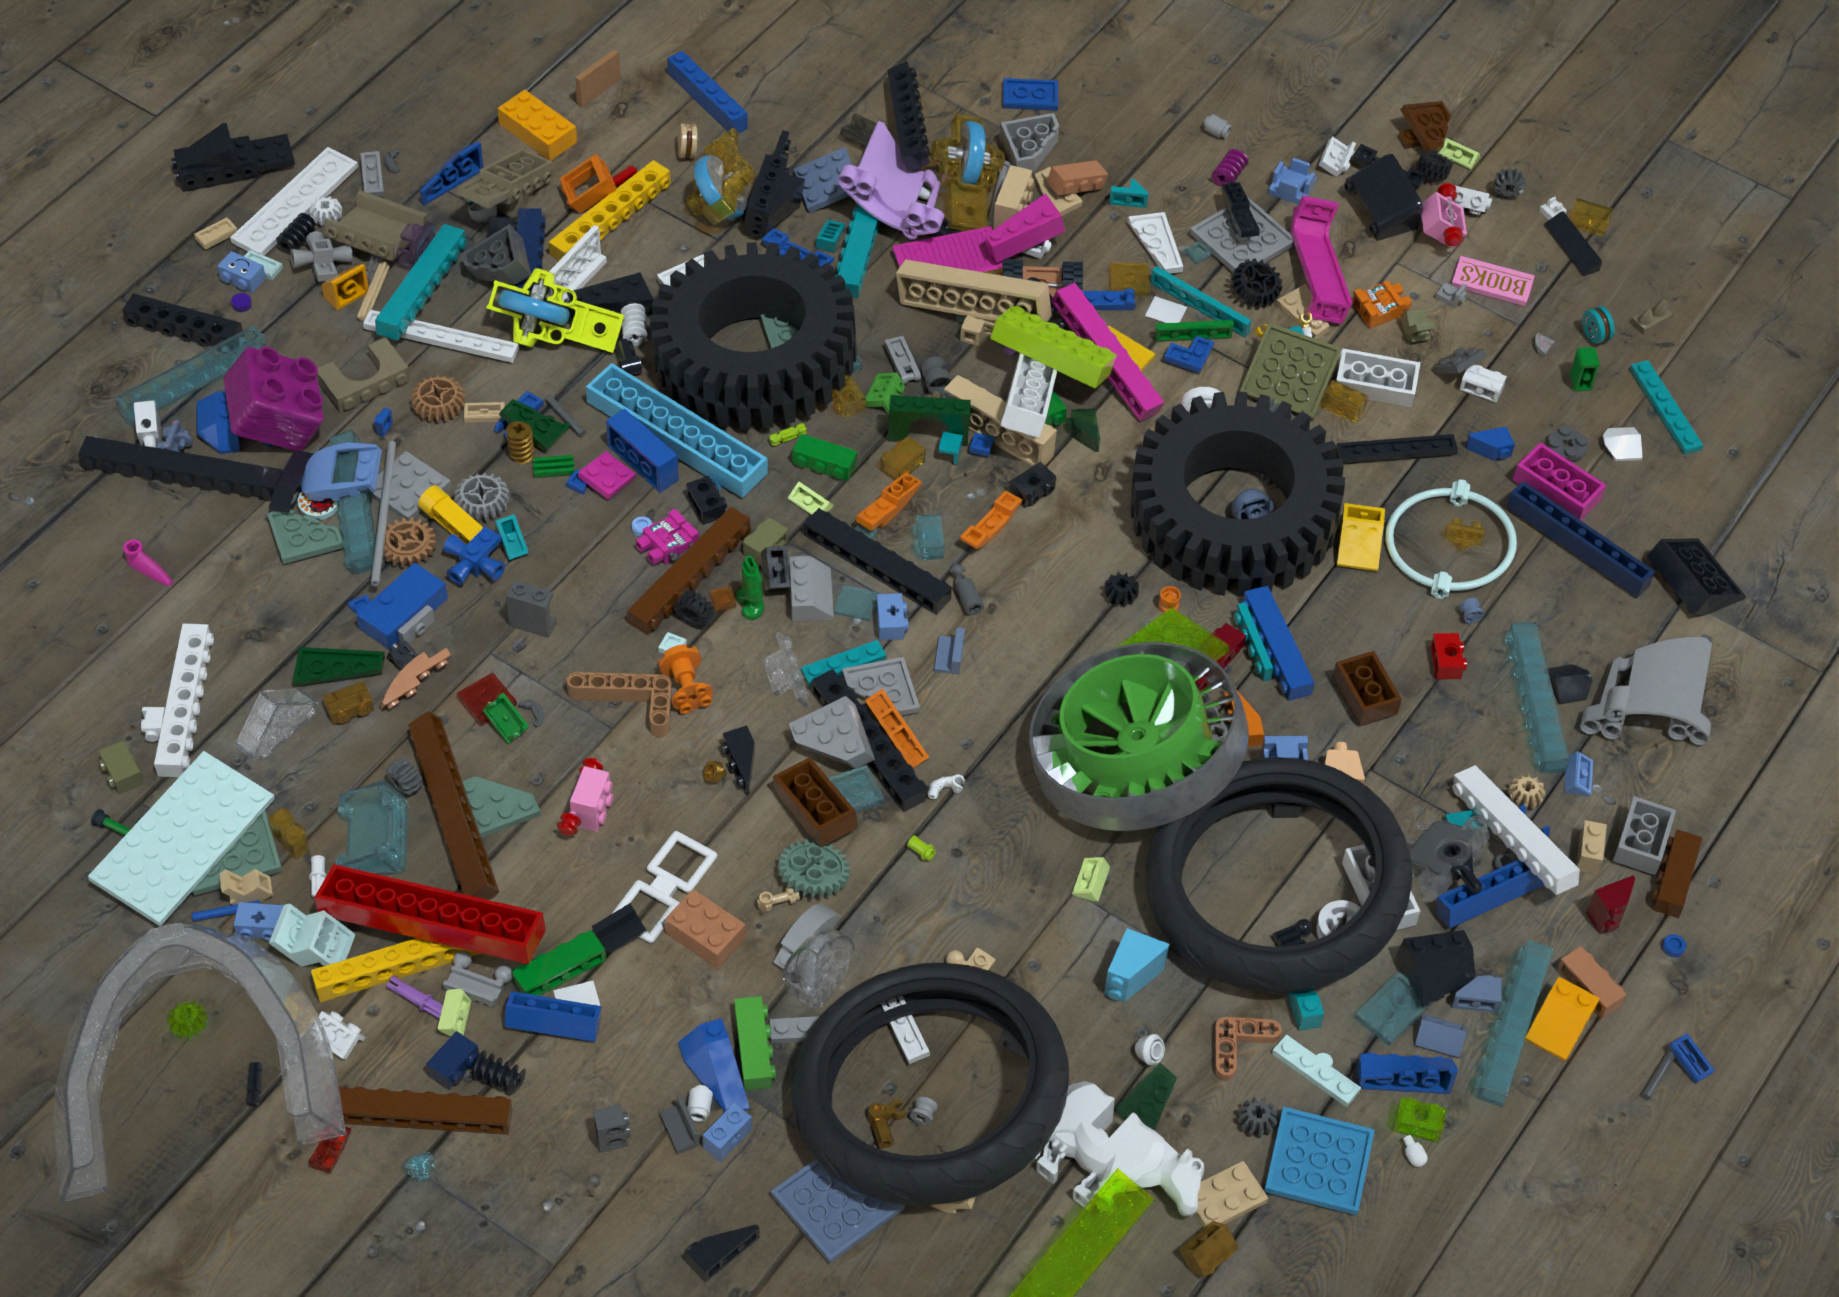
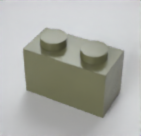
M770 517L761 522L756 530L744 539V556H752L754 561L762 566L761 551L766 547L785 546L788 543V528Z
M124 741L99 750L101 759L98 760V764L102 772L107 771L108 776L106 778L111 789L115 787L120 795L144 784L141 773Z

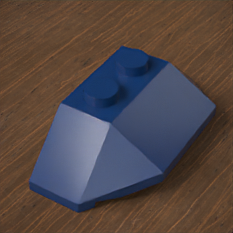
M218 390L196 402L198 436L215 448L219 454L240 452V436L233 434L230 427L226 391Z

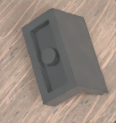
M678 1095L676 1106L660 1111V1117L677 1155L699 1147V1133L682 1096Z

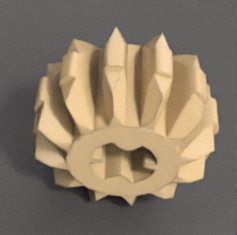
M1520 774L1517 779L1513 778L1507 791L1508 795H1510L1509 799L1515 802L1517 807L1524 804L1526 809L1529 807L1533 811L1536 806L1542 804L1545 797L1544 783L1538 782V777L1533 779L1530 778L1529 774L1526 777Z

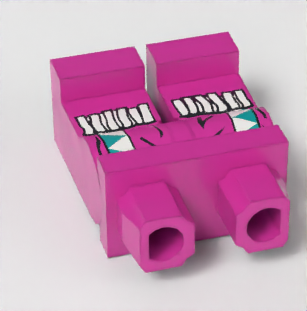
M676 509L668 512V517L658 523H653L649 527L643 528V535L636 539V548L640 552L649 548L651 551L647 552L648 560L653 565L660 561L666 565L672 560L670 553L673 552L680 555L689 549L690 543H695L699 539V532L688 521L686 522V519Z

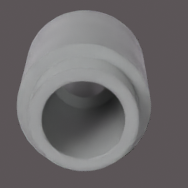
M1214 114L1207 116L1203 123V126H1205L1204 130L1218 138L1226 139L1232 129L1228 121Z

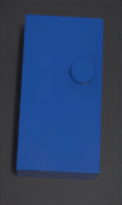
M625 408L606 420L608 447L659 493L679 481L677 454Z
M417 563L412 564L356 614L359 630L389 649L392 645L399 642L398 630L420 610L428 605L433 608L434 612L448 599L446 583Z

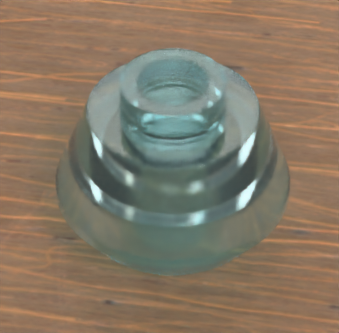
M430 1152L412 1156L404 1160L403 1168L411 1178L416 1177L417 1181L431 1177L430 1173L434 1171L435 1157Z

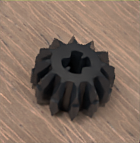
M1117 572L1116 576L1111 574L1109 580L1105 582V597H1108L1109 603L1115 602L1116 606L1123 604L1126 607L1127 603L1133 604L1139 595L1138 581H1135L1134 576L1128 577L1127 572L1124 575H1121L1119 572Z

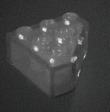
M301 689L261 691L234 747L251 760L266 759L313 717L318 701Z

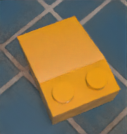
M1558 977L1524 1040L1566 1062L1592 1017L1600 998Z

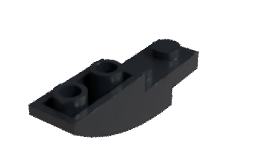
M1240 182L1222 184L1221 188L1226 210L1235 234H1239L1241 238L1259 236L1260 229L1249 209L1250 202Z

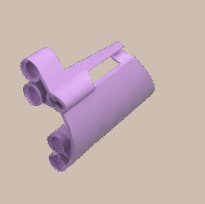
M878 121L859 166H843L838 178L839 185L864 210L883 223L903 231V234L909 239H916L918 235L938 232L945 216L942 211L934 208L940 182L929 169L924 172L918 168L909 172L901 158L899 145L893 139L885 124ZM924 181H927L932 187L927 205L916 202Z

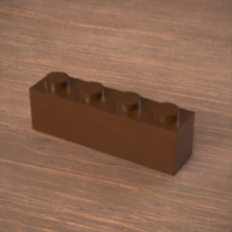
M1678 829L1674 837L1669 836L1666 845L1669 853L1664 854L1661 866L1665 868L1664 871L1659 872L1656 881L1660 886L1659 889L1655 888L1651 901L1655 902L1654 911L1675 918L1680 917L1685 905L1702 837Z

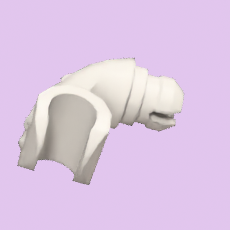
M954 775L934 780L928 785V797L936 799L938 793L946 787L952 788L954 793H960L963 790L961 785L965 784V779L961 775Z

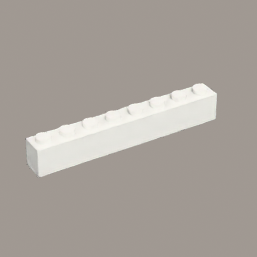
M1476 765L1454 774L1452 788L1455 795L1459 796L1466 803L1467 807L1472 809L1479 819L1485 822L1492 832L1503 840L1506 847L1510 848L1517 855L1518 859L1524 862L1531 872L1543 881L1547 888H1550L1558 895L1578 885L1580 869Z

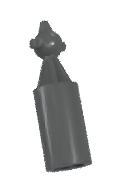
M953 561L949 572L956 576L955 589L968 615L978 614L983 610L984 605L971 578H967L962 574L963 571H966L965 567Z

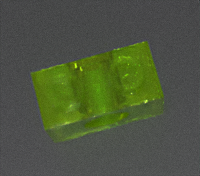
M1401 1097L1397 1107L1393 1132L1439 1143L1447 1108L1435 1103L1420 1102L1410 1097ZM1416 1116H1420L1424 1118V1120H1420Z

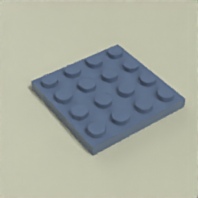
M816 1159L771 1191V1196L830 1264L905 1209V1205L884 1202L852 1190L831 1176L821 1167Z

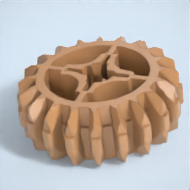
M437 375L435 378L429 376L428 380L422 378L421 383H416V388L412 390V409L417 416H421L422 420L428 419L430 423L433 420H436L437 423L440 420L447 422L448 418L454 420L455 415H460L461 410H463L465 403L464 389L459 384V381L455 382L453 377L448 379L446 375L444 377Z

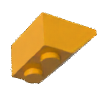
M364 264L353 266L322 284L324 298L337 311L366 295L369 289Z

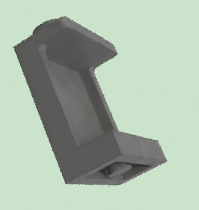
M514 581L506 595L510 627L549 638L557 623L556 617L550 616L549 609L553 592Z

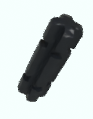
M251 1062L248 1071L246 1102L248 1106H258L260 1104L259 1095L261 1094L262 1064L260 1062Z

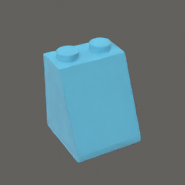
M1127 928L1108 969L1104 994L1113 1000L1123 1002L1130 999L1164 970L1169 944Z

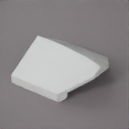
M1634 427L1608 428L1602 436L1604 444L1613 455L1614 461L1642 460L1641 434Z

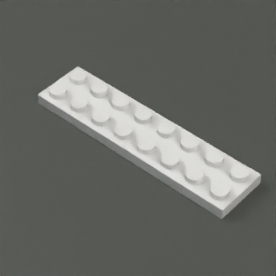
M327 147L230 237L231 243L246 251H252L260 256H265L277 244L276 237L288 227L289 223L299 213L309 214L311 203L315 202V198L321 199L322 196L326 198L358 168V162Z

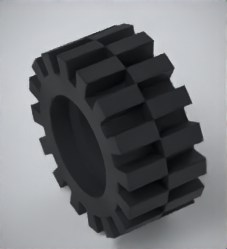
M1423 151L1416 164V169L1420 173H1424L1423 175L1430 176L1429 178L1446 180L1453 163L1440 153Z
M684 591L674 604L676 615H680L679 619L681 621L684 620L686 625L689 623L692 628L696 627V629L704 628L715 614V611H713L714 607L711 606L712 603L710 601L707 602L705 596L701 597V594H696L695 591Z

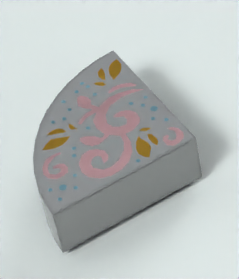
M1537 333L1534 341L1537 352L1542 357L1547 355L1555 341L1540 333Z

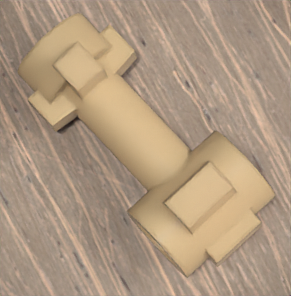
M786 887V892L773 896L770 892H762L757 900V906L762 912H769L774 904L788 901L790 904L796 903V900H800L799 892H794L795 887Z

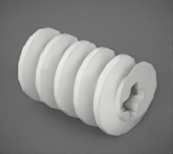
M633 303L624 306L621 309V314L625 315L622 323L623 339L632 341L635 347L641 345L643 340L646 339L647 326L644 306Z

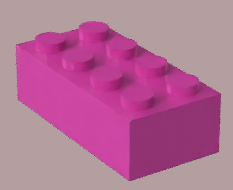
M1541 442L1517 464L1513 481L1518 484L1524 481L1579 520H1582L1602 501L1607 486Z

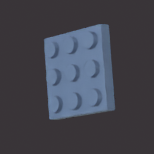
M846 147L794 168L796 177L805 179L803 197L810 213L850 196L838 183L843 166L852 165Z

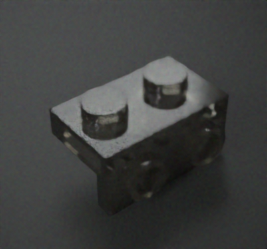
M855 113L852 116L851 123L841 127L840 135L846 137L848 141L861 144V147L866 149L877 123Z

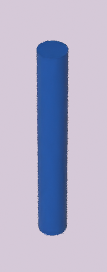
M260 900L251 901V902H246V903H259V904H261V903H260ZM238 904L192 913L193 922L236 914Z

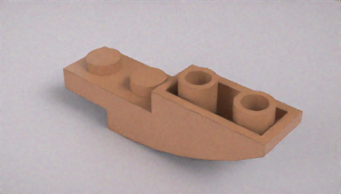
M445 648L431 658H428L426 653L423 652L409 662L388 687L380 703V709L383 710L388 707L390 710L400 703L399 699L405 696L408 699L418 692L416 689L421 684L419 680L421 681L431 674L429 671L436 667L439 670L448 664L447 660L451 656L448 649Z

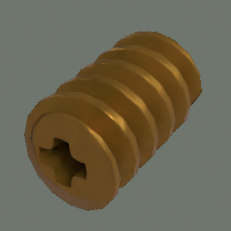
M512 422L506 428L509 455L518 464L529 463L534 458L532 429L525 422Z

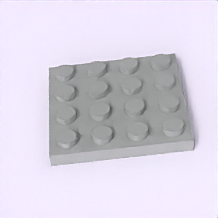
M1247 197L1250 202L1249 209L1260 229L1259 236L1241 238L1239 234H1235L1226 208L1191 227L1189 232L1232 272L1241 262L1244 263L1247 259L1252 261V259L1256 258L1257 262L1263 259V263H1266L1295 246L1292 235L1249 197Z

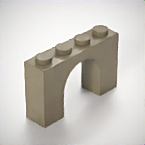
M386 337L368 345L370 359L379 369L370 379L363 381L350 380L340 372L333 361L317 368L318 384L340 413L410 381L409 367Z

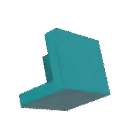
M943 432L939 452L954 455L953 465H958L963 435Z

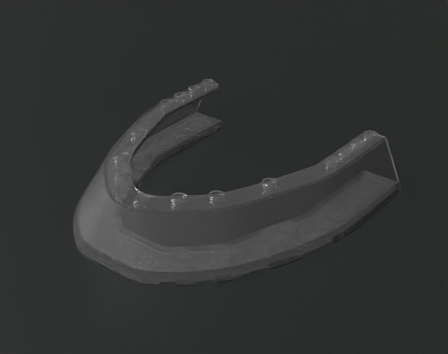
M181 923L166 924L149 930L137 939L100 977L83 1001L65 1045L56 1081L53 1123L61 1203L109 1191L100 1108V1094L110 1052H113L121 1023L120 1017L126 1008L129 1009L140 996V991L147 983L151 984L158 978L207 968L210 970L215 969L234 982H239L277 1038L286 1107L289 1114L294 1116L299 1146L346 1135L335 1062L325 1029L305 991L275 955L258 943L225 929Z

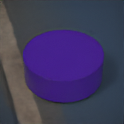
M238 293L231 299L232 307L235 311L245 312L252 306L251 297L246 293Z

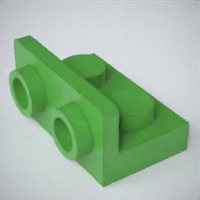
M877 374L863 401L866 407L883 406L887 414H889L890 395H901L905 388L899 374Z

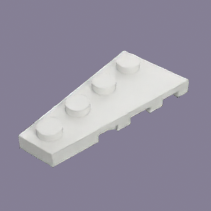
M1165 212L1128 217V224L1159 268L1170 274L1183 272V264Z

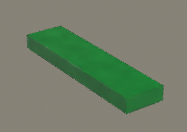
M1233 320L1156 323L1154 338L1156 342L1194 340L1196 336L1205 339L1232 338L1234 323Z

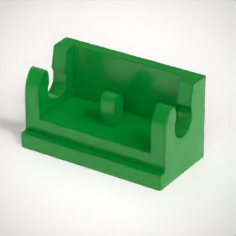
M501 693L493 702L490 701L482 710L508 745L525 734L529 728V725L504 693Z

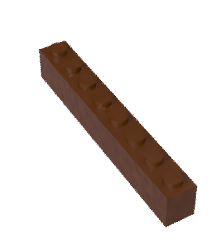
M730 507L627 611L628 624L646 635L656 630L661 622L673 613L674 604L683 592L687 590L691 592L697 589L700 582L705 577H708L718 564L724 561L726 555L730 551H734L738 543L750 534V517Z
M338 1085L323 1087L319 1108L322 1123L509 1135L513 1111L511 1099L503 1096L492 1098L476 1094L471 1096H461L456 1093H449L447 1095L436 1094L431 1091L416 1093L410 1090H402L400 1092L384 1088L378 1090H370L363 1087L343 1088Z

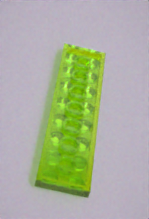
M1117 1168L1010 1297H1075L1155 1202V1199Z

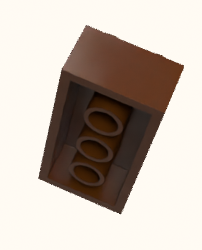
M811 757L773 776L775 793L820 848L858 828L856 810Z

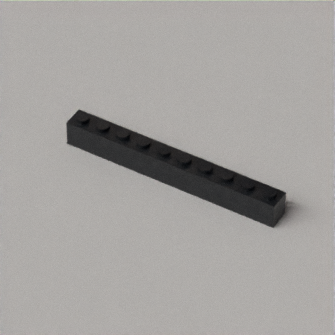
M91 436L85 437L78 453L81 467L258 497L265 500L272 499L274 490L283 472L282 469Z

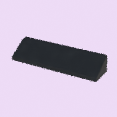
M1564 211L1558 213L1544 224L1583 276L1600 271L1602 260Z

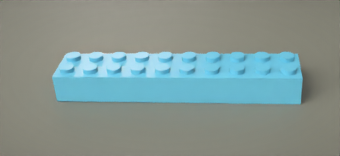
M613 363L586 386L587 403L610 417L625 408L674 451L678 459L702 474L709 476L710 479L741 498L768 474L767 457Z

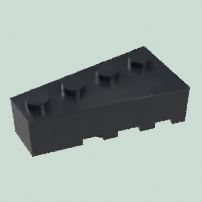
M641 272L573 290L577 295V301L619 314H621V309L624 306L636 303L644 306L647 316L653 315V297ZM567 292V303H571L573 301V294ZM568 307L569 312L572 318L574 319L576 311L575 309Z

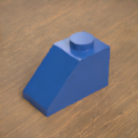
M1507 427L1470 433L1466 443L1467 450L1492 461L1511 457L1515 446Z

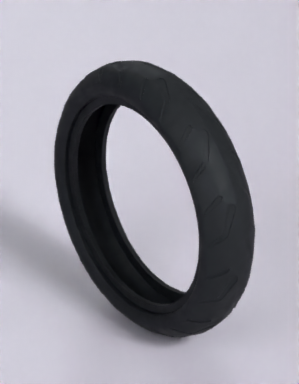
M1283 757L1260 758L1242 762L1236 775L1226 788L1209 803L1181 819L1157 826L1150 843L1145 864L1148 903L1161 932L1177 952L1192 966L1218 981L1245 990L1268 993H1289L1319 988L1349 976L1371 961L1386 946L1396 932L1408 907L1413 877L1411 856L1406 838L1394 814L1382 799L1362 782L1334 767L1306 759ZM1263 803H1296L1327 812L1354 831L1368 850L1375 869V878L1370 894L1363 906L1346 924L1331 934L1312 942L1294 946L1270 947L1250 944L1232 938L1214 928L1196 911L1182 885V873L1189 852L1199 837L1211 825L1232 812Z
M944 962L915 964L876 975L858 984L839 997L818 1018L800 1048L792 1078L793 1113L799 1133L814 1158L831 1176L852 1190L884 1202L900 1205L930 1206L954 1203L973 1198L998 1187L1021 1172L1042 1151L1059 1124L1066 1105L1069 1087V1061L1063 1039L1054 1020L1046 1009L1022 987L1000 974L975 966ZM903 996L906 1004L885 1012L883 1011L881 1003L885 1002L887 1007H890L887 1002L888 1000L896 998L897 1004H899L898 997ZM928 1011L967 1013L981 1017L999 1026L1020 1045L1029 1061V1075L1024 1093L1018 1104L1003 1123L991 1133L960 1149L923 1156L887 1152L875 1148L854 1136L839 1121L832 1109L834 1083L845 1059L869 1034L899 1018Z

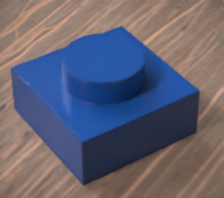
M383 408L381 413L377 414L374 419L377 435L384 437L393 424L392 412L387 408Z
M975 433L970 445V453L989 457L994 444V437Z

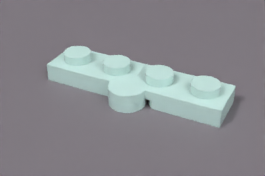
M1288 1035L1273 1049L1272 1055L1346 1108L1360 1093V1086L1332 1067L1333 1060L1330 1055L1326 1053L1315 1055Z

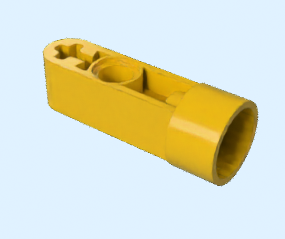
M438 485L429 487L419 498L418 507L430 518L435 519L451 535L455 534L466 545L483 529L476 520L457 505Z

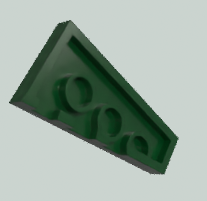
M299 647L293 686L382 674L385 653L384 651Z

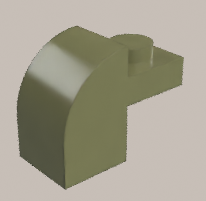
M1425 309L1408 311L1400 315L1403 330L1410 342L1431 339L1429 331L1436 327L1434 321L1427 322Z

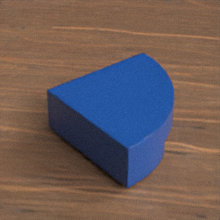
M576 469L566 482V487L584 495L587 485L578 477L579 470Z
M365 595L347 603L350 610L357 614L371 601Z

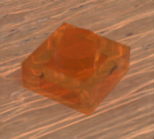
M731 586L711 590V597L716 611L736 607Z

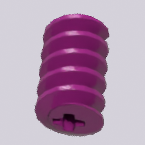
M1237 149L1229 150L1212 172L1213 181L1220 187L1222 184L1235 182L1248 165V157Z

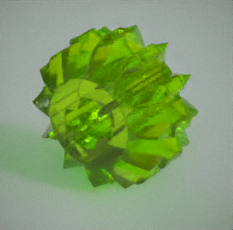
M185 999L184 1004L176 1003V1009H169L168 1025H170L171 1032L177 1034L180 1039L186 1035L190 1040L192 1034L199 1036V1030H206L207 1013H205L204 1006L198 1005V1002L195 1000L189 1004Z

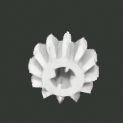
M322 196L321 199L315 198V202L311 203L309 213L315 221V225L319 224L322 228L325 225L326 219L335 222L341 220L342 206L337 199H332L331 196L328 198Z

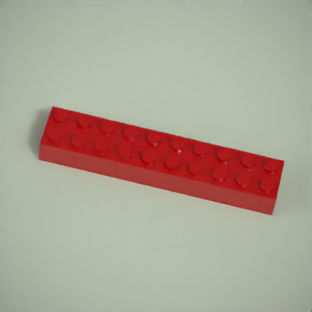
M336 864L332 865L314 897L318 912L325 911L338 920L525 964L530 963L546 931L543 912Z

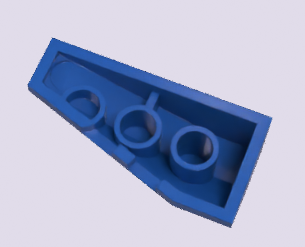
M722 1018L698 1025L678 1042L686 1066L695 1073L702 1085L712 1091V1098L724 1113L734 1103L744 1111L750 1110Z

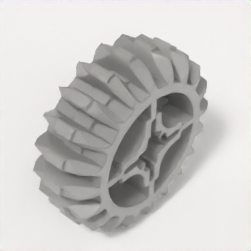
M486 472L483 475L476 473L474 477L469 475L468 479L462 478L461 484H457L454 492V502L473 519H476L478 523L480 520H485L487 523L489 518L495 520L496 515L501 516L502 511H506L507 505H509V490L500 477L495 478L494 474L487 476Z

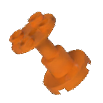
M686 644L669 648L664 652L662 660L660 658L658 660L661 673L670 678H675L676 683L682 685V688L674 693L671 700L673 707L678 709L681 714H688L694 709L709 706L712 703L713 689L710 685L694 683L693 680L696 677L694 670L699 667L701 656L695 646L687 648Z

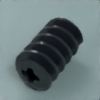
M299 213L289 223L288 227L276 237L277 244L290 254L291 249H300L306 243V237L310 233L315 232V221L308 214Z
M483 1050L474 1065V1078L476 1080L482 1079L485 1084L490 1083L492 1087H498L501 1091L506 1090L508 1094L516 1093L523 1084L526 1069L524 1068L518 1073L519 1065L516 1064L510 1069V1061H507L502 1066L503 1058L500 1057L494 1062L495 1055L490 1054L486 1058L487 1052Z

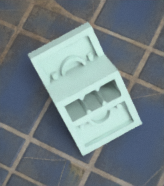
M289 903L283 906L269 944L301 967L318 962L326 966L347 959L356 934L325 911L305 915Z

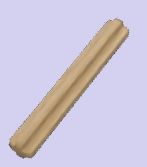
M386 261L379 263L357 315L361 322H364L369 311L373 310L390 269V265Z

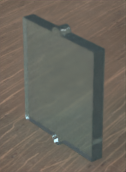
M843 585L840 595L836 599L837 604L834 614L870 621L872 612L876 609L875 603L878 592Z

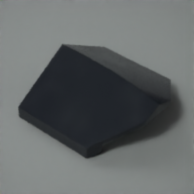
M1573 664L1547 668L1545 670L1559 705L1587 699L1593 681L1588 670Z

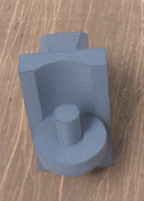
M174 420L171 427H164L162 433L166 442H158L156 448L181 452L184 447L192 445L193 439L189 435V431L181 427L180 420Z

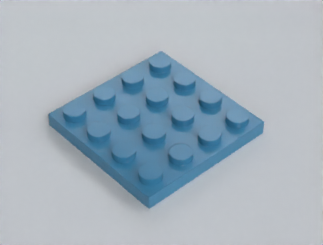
M1283 1107L1264 1192L1357 1216L1375 1129Z

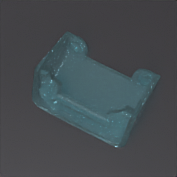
M386 780L340 794L338 812L348 821L347 854H339L335 864L374 874H396L405 871L407 865L408 805L403 795Z

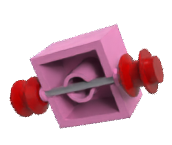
M1444 183L1438 187L1437 192L1422 203L1423 231L1426 235L1435 238L1440 243L1449 247H1455L1463 242V238L1467 236L1464 209L1453 202L1457 198L1456 186L1452 183Z
M587 758L582 762L583 767L579 769L581 775L570 800L571 812L561 814V821L557 823V828L563 835L571 836L577 834V827L598 832L600 824L605 823L607 815L605 811L607 806L611 807L614 795L611 794L613 783L610 781L609 772L602 771L603 765L596 758Z

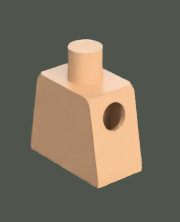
M1337 742L1334 744V750H1327L1325 765L1341 770L1364 784L1365 777L1357 751L1347 750L1345 742Z

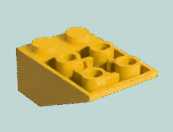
M1344 503L1340 524L1337 566L1378 571L1385 508Z

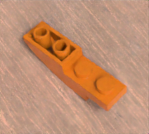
M905 472L882 490L880 498L856 516V522L871 531L878 526L883 528L906 506L920 488L922 482Z

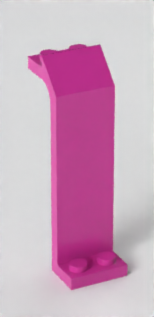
M1302 195L1298 206H1294L1291 235L1313 297L1305 313L1307 316V313L1310 312L1313 319L1343 324L1352 305V300L1329 238V228L1339 206L1337 202Z

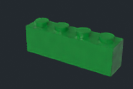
M592 930L580 933L571 941L559 944L552 951L538 955L529 964L519 965L512 971L513 983L520 993L541 996L605 962V949Z

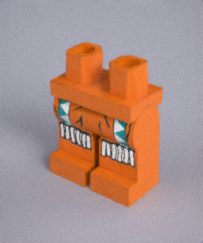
M1387 280L1383 284H1377L1364 291L1361 288L1354 290L1352 304L1370 329L1395 318H1401L1400 315L1405 310L1411 308L1412 300L1409 296L1400 298V295L1403 294L1400 283L1391 285Z

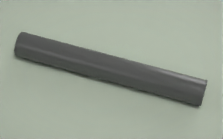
M549 394L545 397V401L566 423L571 425L570 427L580 437L586 434V431L552 395Z
M1670 1049L1641 1095L1645 1100H1650L1675 1059Z

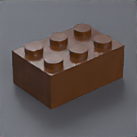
M1375 651L1336 662L1332 677L1359 726L1398 714L1402 699Z

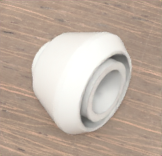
M1151 1034L1142 1037L1136 1043V1055L1146 1064L1156 1065L1163 1058L1165 1046L1159 1035Z

